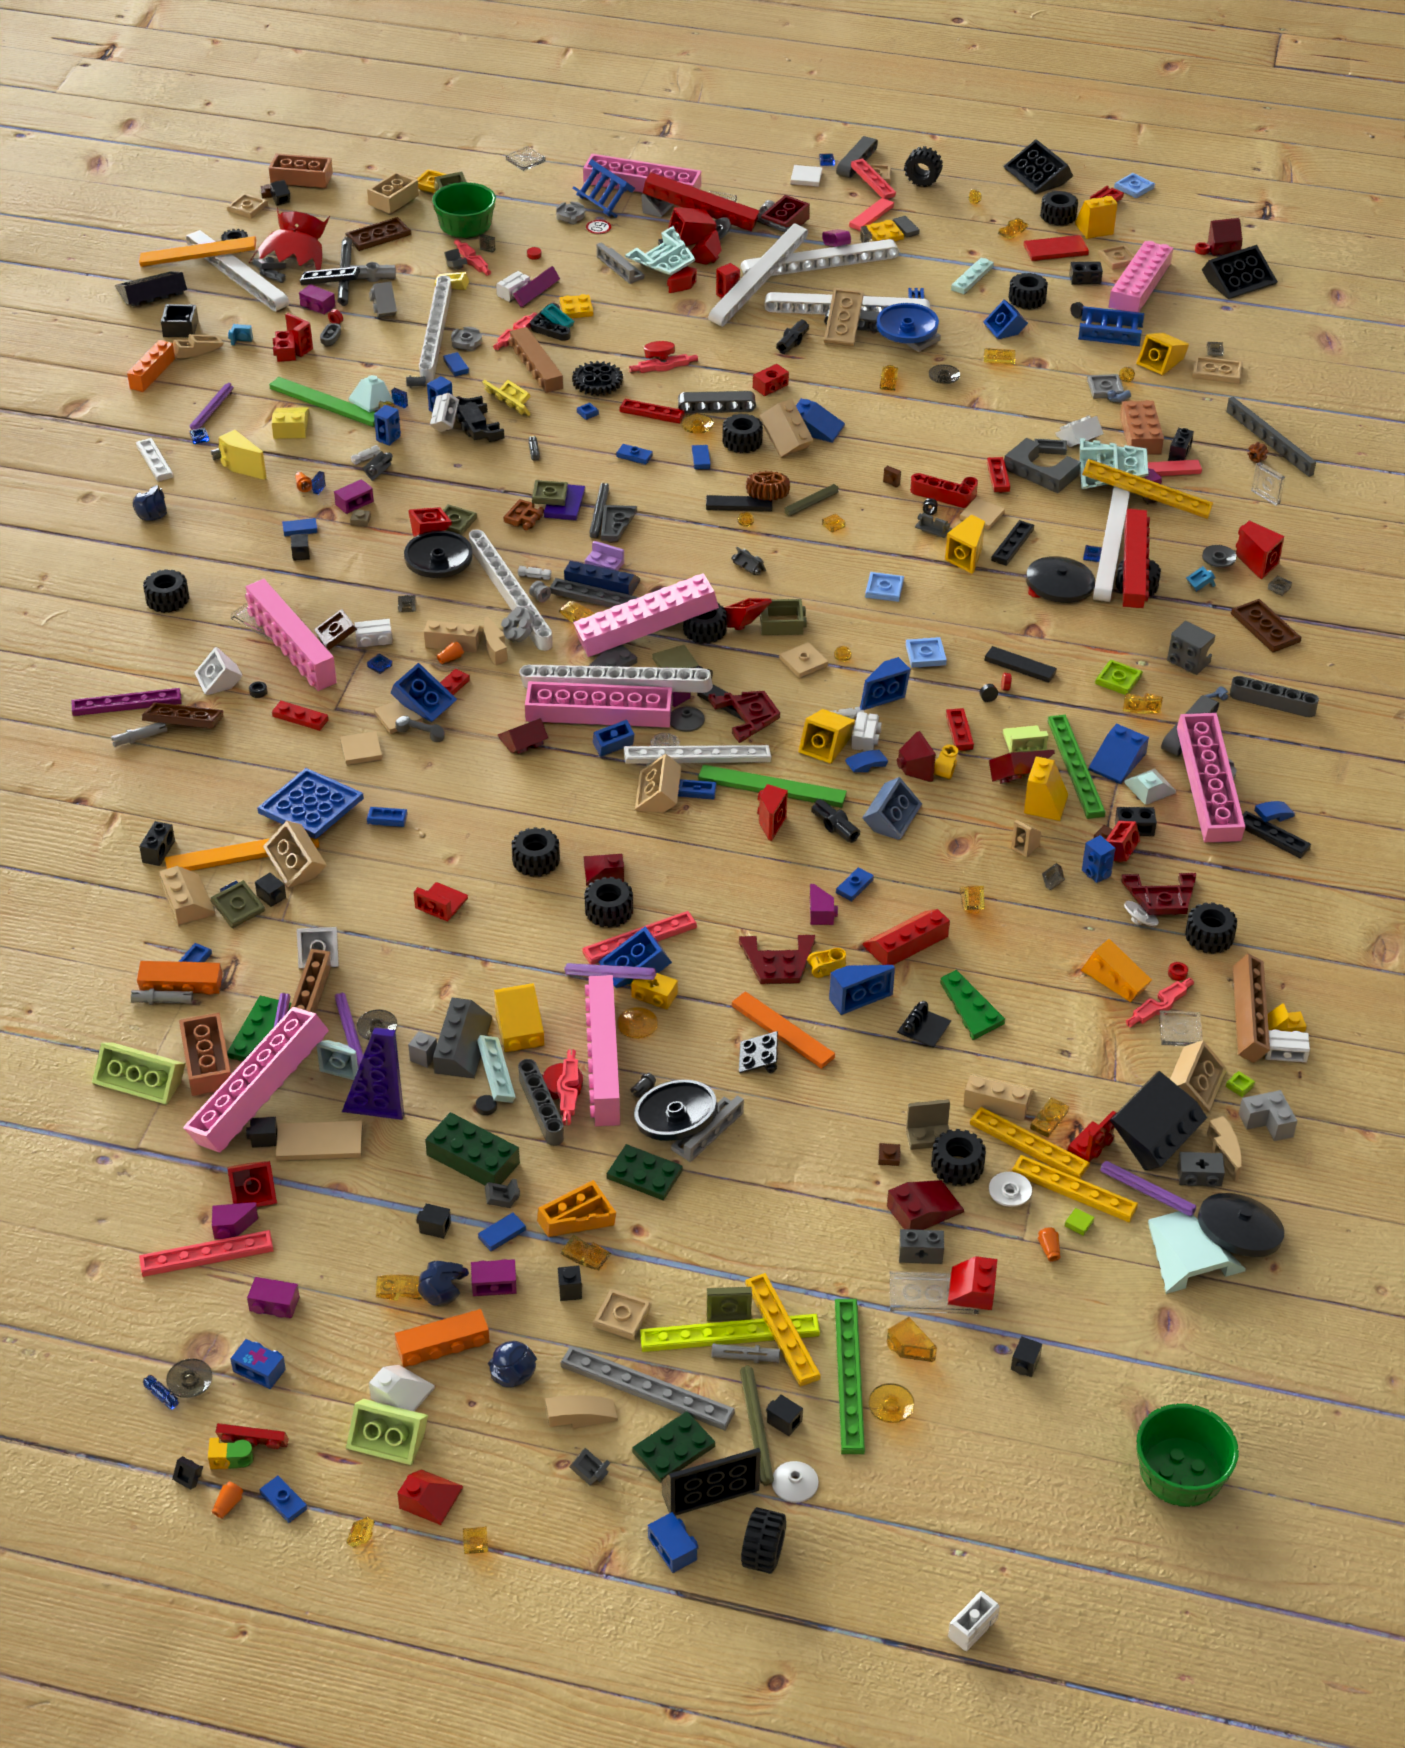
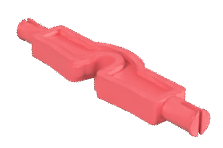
M459 239L454 241L460 254L466 258L467 264L472 265L478 272H484L486 276L491 274L488 264L480 255L476 256V252L466 242L462 243Z
M533 312L530 316L525 315L513 324V329L516 330L524 327L529 329L531 327L530 321L537 313ZM507 329L497 339L498 342L493 346L495 350L497 349L498 351L502 346L507 347L509 345L508 338H510V331L512 329Z
M687 354L668 356L669 358L665 359V362L655 358L638 362V365L629 366L630 373L640 371L641 373L668 371L675 367L689 365V362L698 361L697 354L687 356Z
M1187 978L1182 983L1176 981L1159 991L1158 999L1161 1002L1152 998L1146 1000L1133 1011V1016L1126 1020L1127 1026L1132 1027L1138 1022L1144 1024L1155 1015L1168 1012L1173 1007L1174 1002L1186 995L1187 988L1194 985L1193 979Z
M571 1049L567 1051V1059H564L563 1074L557 1082V1093L561 1099L560 1115H563L562 1122L565 1126L566 1119L567 1126L571 1124V1116L575 1115V1105L578 1097V1090L569 1087L577 1086L579 1083L578 1059H575L576 1051L572 1049V1055Z

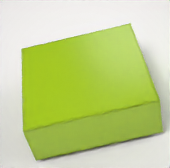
M1238 1071L1226 1082L1225 1087L1243 1097L1254 1087L1255 1081Z
M1075 1208L1065 1221V1227L1084 1236L1094 1222V1217Z

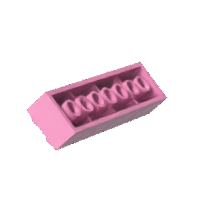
M591 154L583 167V183L586 182L593 171L591 170L593 167L588 164L592 159L635 187L633 192L643 193L644 183L650 172L697 189L701 188L700 170ZM601 172L596 175L591 185L598 183L601 178ZM611 179L606 180L602 187L607 188ZM618 184L614 188L619 190L620 185Z
M1145 241L1111 290L1108 307L1122 311L1139 312L1170 266L1173 247H1169L1167 244L1160 245L1153 241Z
M703 573L573 623L578 639L587 656L590 657L719 607L715 592Z
M262 579L247 585L245 598L248 602V614L250 617H254L258 626H261L266 635L273 639L274 644L281 648L284 656H288L292 665L296 666L300 674L307 678L308 683L314 686L317 691L336 684L333 655L269 583Z
M528 681L525 719L529 722L541 718L542 722L614 725L627 720L630 726L670 727L672 687Z
M1217 713L1180 714L1177 732L1204 843L1241 841L1245 830V823Z
M613 975L589 976V984L585 985V997L589 998H585L586 1012L590 1011V1013H586V1025L591 1027L587 1028V1042H591L587 1043L588 1057H592L588 1059V1071L593 1073L589 1074V1089L593 1088V1090H589L590 1104H594L590 1106V1117L595 1118V1126L620 1125V1099Z
M295 1007L288 1011L183 1127L196 1144L219 1153L228 1146L234 1136L241 1132L243 1126L256 1115V1112L270 1099V1096L277 1088L283 1085L285 1079L297 1069L302 1060L308 1057L311 1050L324 1039L329 1030L317 1014Z

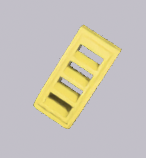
M466 272L438 275V277L442 275L449 276L452 289L466 290L469 284Z

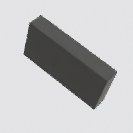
M906 216L893 219V222L906 237L919 234L920 229Z
M1034 439L1035 442L1040 443L1039 453L1066 455L1067 453L1066 440Z

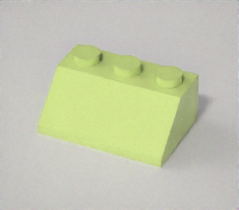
M362 1399L354 1405L346 1449L412 1465L424 1438L428 1415Z

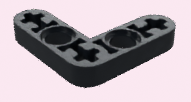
M553 303L557 308L560 309V306L558 304ZM542 310L530 321L533 332L561 341L571 338L570 328L551 322L541 313Z

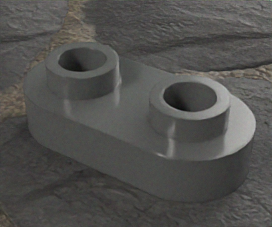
M337 323L328 324L320 334L321 343L325 346L333 345L341 335V326Z

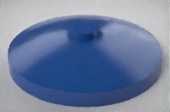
M893 304L884 308L877 316V329L880 334L889 340L899 343L923 342L933 337L938 331V316L933 310L920 304Z

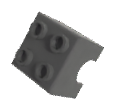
M1184 621L1171 633L1167 661L1198 675L1211 663L1212 654L1210 653L1207 656V652L1215 641V635L1188 621Z

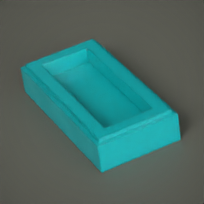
M553 303L542 309L541 313L553 323L570 328L575 322Z

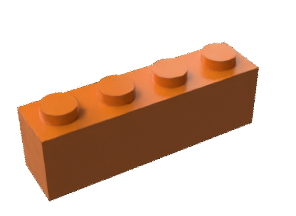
M159 340L127 372L130 389L144 392L175 360L173 343Z
M140 961L137 983L139 990L142 991L155 989V991H193V993H204L207 995L220 994L223 973L220 963Z
M481 1309L395 1333L396 1347L403 1367L414 1366L420 1362L438 1359L445 1355L459 1353L466 1349L481 1347L484 1344L490 1343L489 1329Z

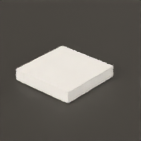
M794 165L790 184L819 187L822 167Z

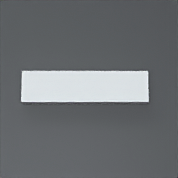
M152 438L136 442L138 450L157 482L173 478L171 469Z

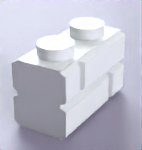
M519 271L513 273L496 284L497 296L502 299L504 298L508 302L515 299L513 293L530 282V277L525 274L523 275Z
M450 393L436 396L430 426L440 432L453 429L459 399Z
M390 619L354 622L357 628L355 631L357 648L392 644Z
M857 713L852 736L853 750L863 749V751H870L874 749V745H878L879 734L877 733H881L882 727L878 714Z
M1277 1029L1269 1030L1270 1051L1265 1054V1060L1307 1062L1310 1051L1308 1033H1301L1300 1031L1286 1032Z
M980 1591L950 1622L948 1637L964 1651H968L989 1629V1626H992L998 1620L1000 1606L992 1598Z

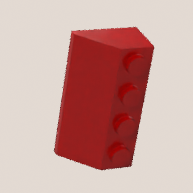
M939 909L924 911L863 942V946L882 965H895L949 936L950 920Z

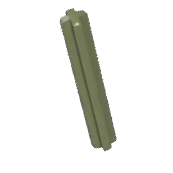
M832 484L785 507L784 512L791 516L838 493L839 488Z

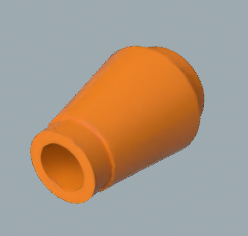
M302 472L295 475L298 490L309 492L313 486L312 480Z
M452 642L437 655V659L441 664L461 658V655L464 654L463 648L458 642Z
M1052 1227L1040 1230L1038 1232V1241L1048 1261L1059 1260L1061 1258L1059 1233Z
M228 1481L226 1485L222 1486L211 1512L223 1519L242 1499L243 1489L235 1483Z

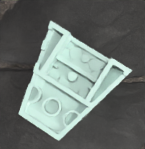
M673 226L661 233L663 243L647 253L636 248L625 255L626 258L668 275H673L695 261L694 256L685 246L684 241L680 239Z
M1080 438V478L1082 489L1109 485L1082 475L1088 459L1139 477L1148 476L1146 448L1127 445L1120 447L1115 443L1108 445L1101 444L1097 440L1089 442L1085 438Z
M1177 1211L1148 1220L1153 1245L1156 1248L1157 1260L1161 1268V1276L1165 1283L1166 1294L1185 1289L1188 1278L1221 1269L1225 1277L1246 1270L1228 1250L1218 1246L1205 1235L1198 1223V1219L1194 1215L1188 1216Z

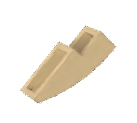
M189 334L188 340H173L176 358L196 357L223 346V341L218 335Z
M487 616L484 620L485 646L490 659L496 666L508 661L505 635Z
M1221 1116L1209 1122L1207 1135L1213 1142L1211 1152L1223 1154L1225 1170L1234 1181H1237L1241 1171L1240 1146L1230 1123L1225 1116Z
M587 1395L545 1398L549 1428L572 1424V1429L618 1421L613 1399Z

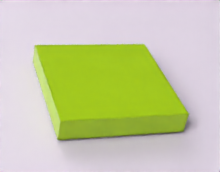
M1110 659L1096 678L1095 684L1128 696L1142 677L1143 671Z

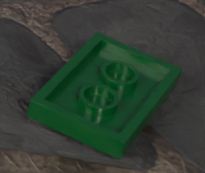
M625 1144L608 1170L607 1179L664 1201L682 1173L683 1166Z
M686 1411L633 1446L632 1453L662 1483V1480L668 1474L682 1470L715 1447V1440Z

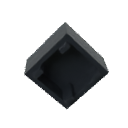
M166 304L161 318L163 337L189 338V334L195 335L198 324L196 305Z

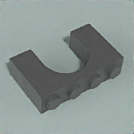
M1025 438L1005 455L1004 462L1007 471L1056 493L1063 490L1080 474L1081 462L1069 456H1066L1057 465L1051 467H1041L1033 464L1032 462L1039 457L1040 443L1029 438Z

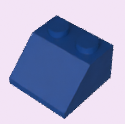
M1005 299L983 321L997 339L1018 335L1028 324L1015 307Z

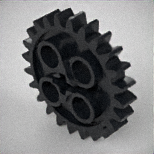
M590 361V364L584 363V366L579 365V368H575L572 382L575 389H579V392L585 391V395L590 393L591 396L593 394L599 396L602 393L605 396V393L611 394V391L616 392V388L620 389V385H623V374L619 367L616 368V365H611L610 362L605 364V361L602 363Z

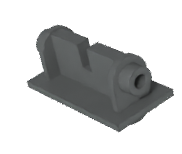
M381 451L362 468L371 481L392 465L393 455L390 452L384 454Z
M925 513L918 515V520L920 521L915 525L917 529L945 538L947 533L952 530L948 521L936 518L934 522L933 516Z
M736 547L738 553L734 554L731 558L734 564L741 568L744 567L745 570L753 575H759L761 569L766 571L763 564L764 561L760 557H754L748 550Z

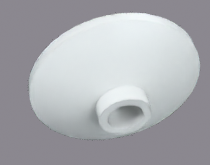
M1133 901L1125 902L1124 906L1132 916L1131 920L1135 924L1158 925L1159 921L1155 915H1148L1140 904Z
M1002 1172L991 1179L989 1192L997 1203L1008 1207L1023 1205L1030 1199L1032 1186L1029 1180L1019 1173Z
M786 1462L780 1465L773 1473V1490L778 1497L787 1502L800 1503L807 1501L818 1489V1476L812 1467L803 1462Z

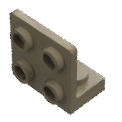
M949 1099L908 1104L906 1134L910 1150L933 1148L935 1139L940 1137L941 1133H947V1130H950L948 1126Z

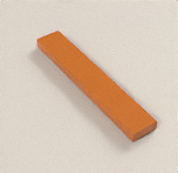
M746 991L732 1001L733 1008L769 1033L777 1031L780 1041L822 1069L835 1058L833 1051Z

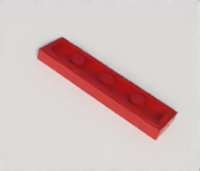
M624 399L619 407L622 413L678 424L681 423L685 416V410L630 399Z

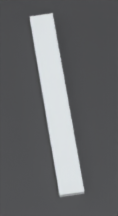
M769 745L624 746L626 764L653 763L664 754L670 756L677 763L771 762Z

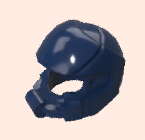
M158 485L151 487L146 493L141 494L139 492L133 498L134 511L142 520L153 521L167 514L165 496L162 488H159Z
M444 1261L429 1262L427 1270L423 1271L419 1276L417 1290L433 1306L448 1305L460 1294L459 1289L451 1283V1280H461L468 1276L469 1271L458 1263Z
M504 1342L495 1349L492 1359L488 1362L491 1378L503 1387L514 1388L520 1386L533 1376L537 1358L532 1350L522 1342Z

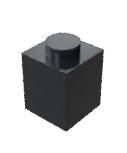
M285 180L271 183L270 193L276 206L290 203V191Z
M308 534L291 535L293 561L310 559Z
M269 872L255 881L257 896L270 907L286 898L285 884Z
M276 1117L250 1119V1127H246L247 1140L251 1139L252 1148L273 1147L277 1145L278 1128Z
M426 1203L423 1210L419 1211L416 1223L419 1224V1232L444 1239L451 1225L450 1209Z
M580 1266L558 1267L560 1301L582 1299Z
M1021 1336L1012 1357L1011 1370L1020 1375L1032 1377L1041 1357L1042 1343Z
M782 1394L775 1401L772 1400L766 1408L767 1423L787 1436H790L803 1420V1408Z

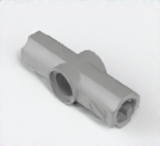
M369 262L366 265H350V267H359L360 273L357 279H367L369 282H377L380 279H396L395 265H379L376 262Z

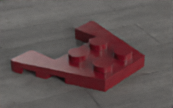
M765 691L742 692V695L724 693V696L708 694V700L715 710L733 705L746 723L732 727V734L738 743L743 742L780 718V711Z
M1179 873L1178 881L1180 885L1142 886L1139 874H1122L1121 882L1148 915L1187 914L1196 881V873Z
M798 935V950L758 951L757 936H739V945L743 948L746 958L749 959L760 984H795L801 982L807 966V957L811 954L812 947L815 944V935Z

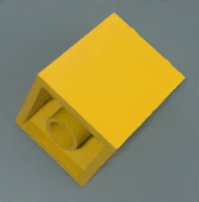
M1112 196L1085 200L1075 225L1086 239L1113 235L1118 203Z
M1165 333L1146 334L1136 364L1164 375L1184 359L1189 344Z
M971 514L947 533L945 561L971 574L975 572L983 547L984 520Z
M821 709L806 718L798 752L831 764L851 738L855 720Z
M1036 756L1027 782L1024 814L1061 821L1068 799L1067 789L1055 761Z
M534 983L494 990L496 1020L504 1052L545 1046L544 1030Z

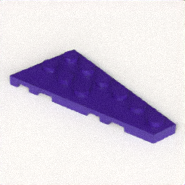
M374 1028L342 1112L398 1120L403 1119L404 1106L395 1030Z

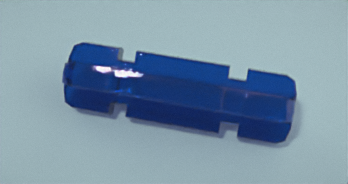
M148 1375L143 1379L144 1387L152 1390L151 1393L162 1403H165V1406L169 1409H174L175 1406H178V1398L174 1394H170L171 1391L160 1381H157L153 1375Z

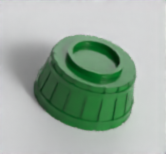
M471 182L453 183L440 188L433 195L432 202L439 226L443 232L450 236L459 238L475 237L488 231L492 224L496 196L490 188Z
M1177 1403L1176 1405L1170 1404L1154 1410L1142 1421L1136 1440L1139 1469L1144 1483L1156 1497L1172 1505L1193 1507L1213 1499L1231 1477L1238 1461V1442L1235 1435H1233L1232 1429L1217 1414L1197 1405Z

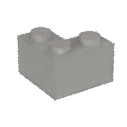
M392 282L373 284L369 292V298L371 302L373 301L374 313H377V317L396 315L397 309Z
M1281 1090L1242 1098L1239 1116L1246 1129L1266 1126L1274 1141L1294 1137L1297 1119Z

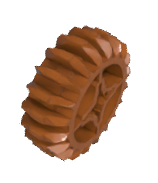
M759 471L747 477L746 489L749 496L758 498V500L783 499V497L789 494L790 482L789 478L783 473Z

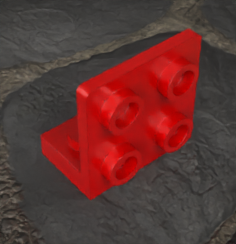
M287 313L285 314L287 330H293L296 355L302 357L313 349L310 322Z
M435 882L429 890L417 887L414 891L416 909L447 922L468 899L467 894Z
M1112 1111L1100 1124L1092 1121L1068 1145V1151L1088 1162L1094 1157L1098 1158L1106 1145L1109 1146L1114 1140L1115 1135L1113 1133L1115 1127L1110 1119L1117 1112Z

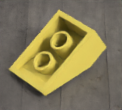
M309 407L276 408L271 422L273 439L306 438Z
M236 430L219 437L220 460L224 467H227L232 472L263 480L266 479L262 450Z

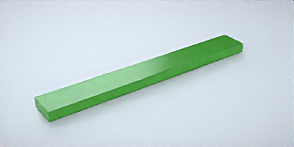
M277 377L269 384L271 390L371 427L375 426L374 414L376 412L374 411L368 412L355 404L282 377Z
M1066 714L1048 716V724L1086 818L1105 817L1106 812Z
M708 765L702 766L698 776V781L716 782V785L760 792L769 784L788 790V798L814 803L821 799L830 806L841 808L847 793L846 790Z
M835 1299L841 1454H864L857 1299Z

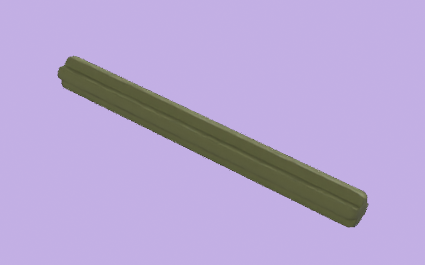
M746 1365L740 1369L753 1446L754 1449L760 1448L761 1451L760 1483L767 1486L773 1483L774 1478L754 1371L752 1367Z

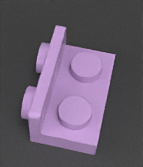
M594 541L592 543V552L585 559V564L618 571L624 564V550Z

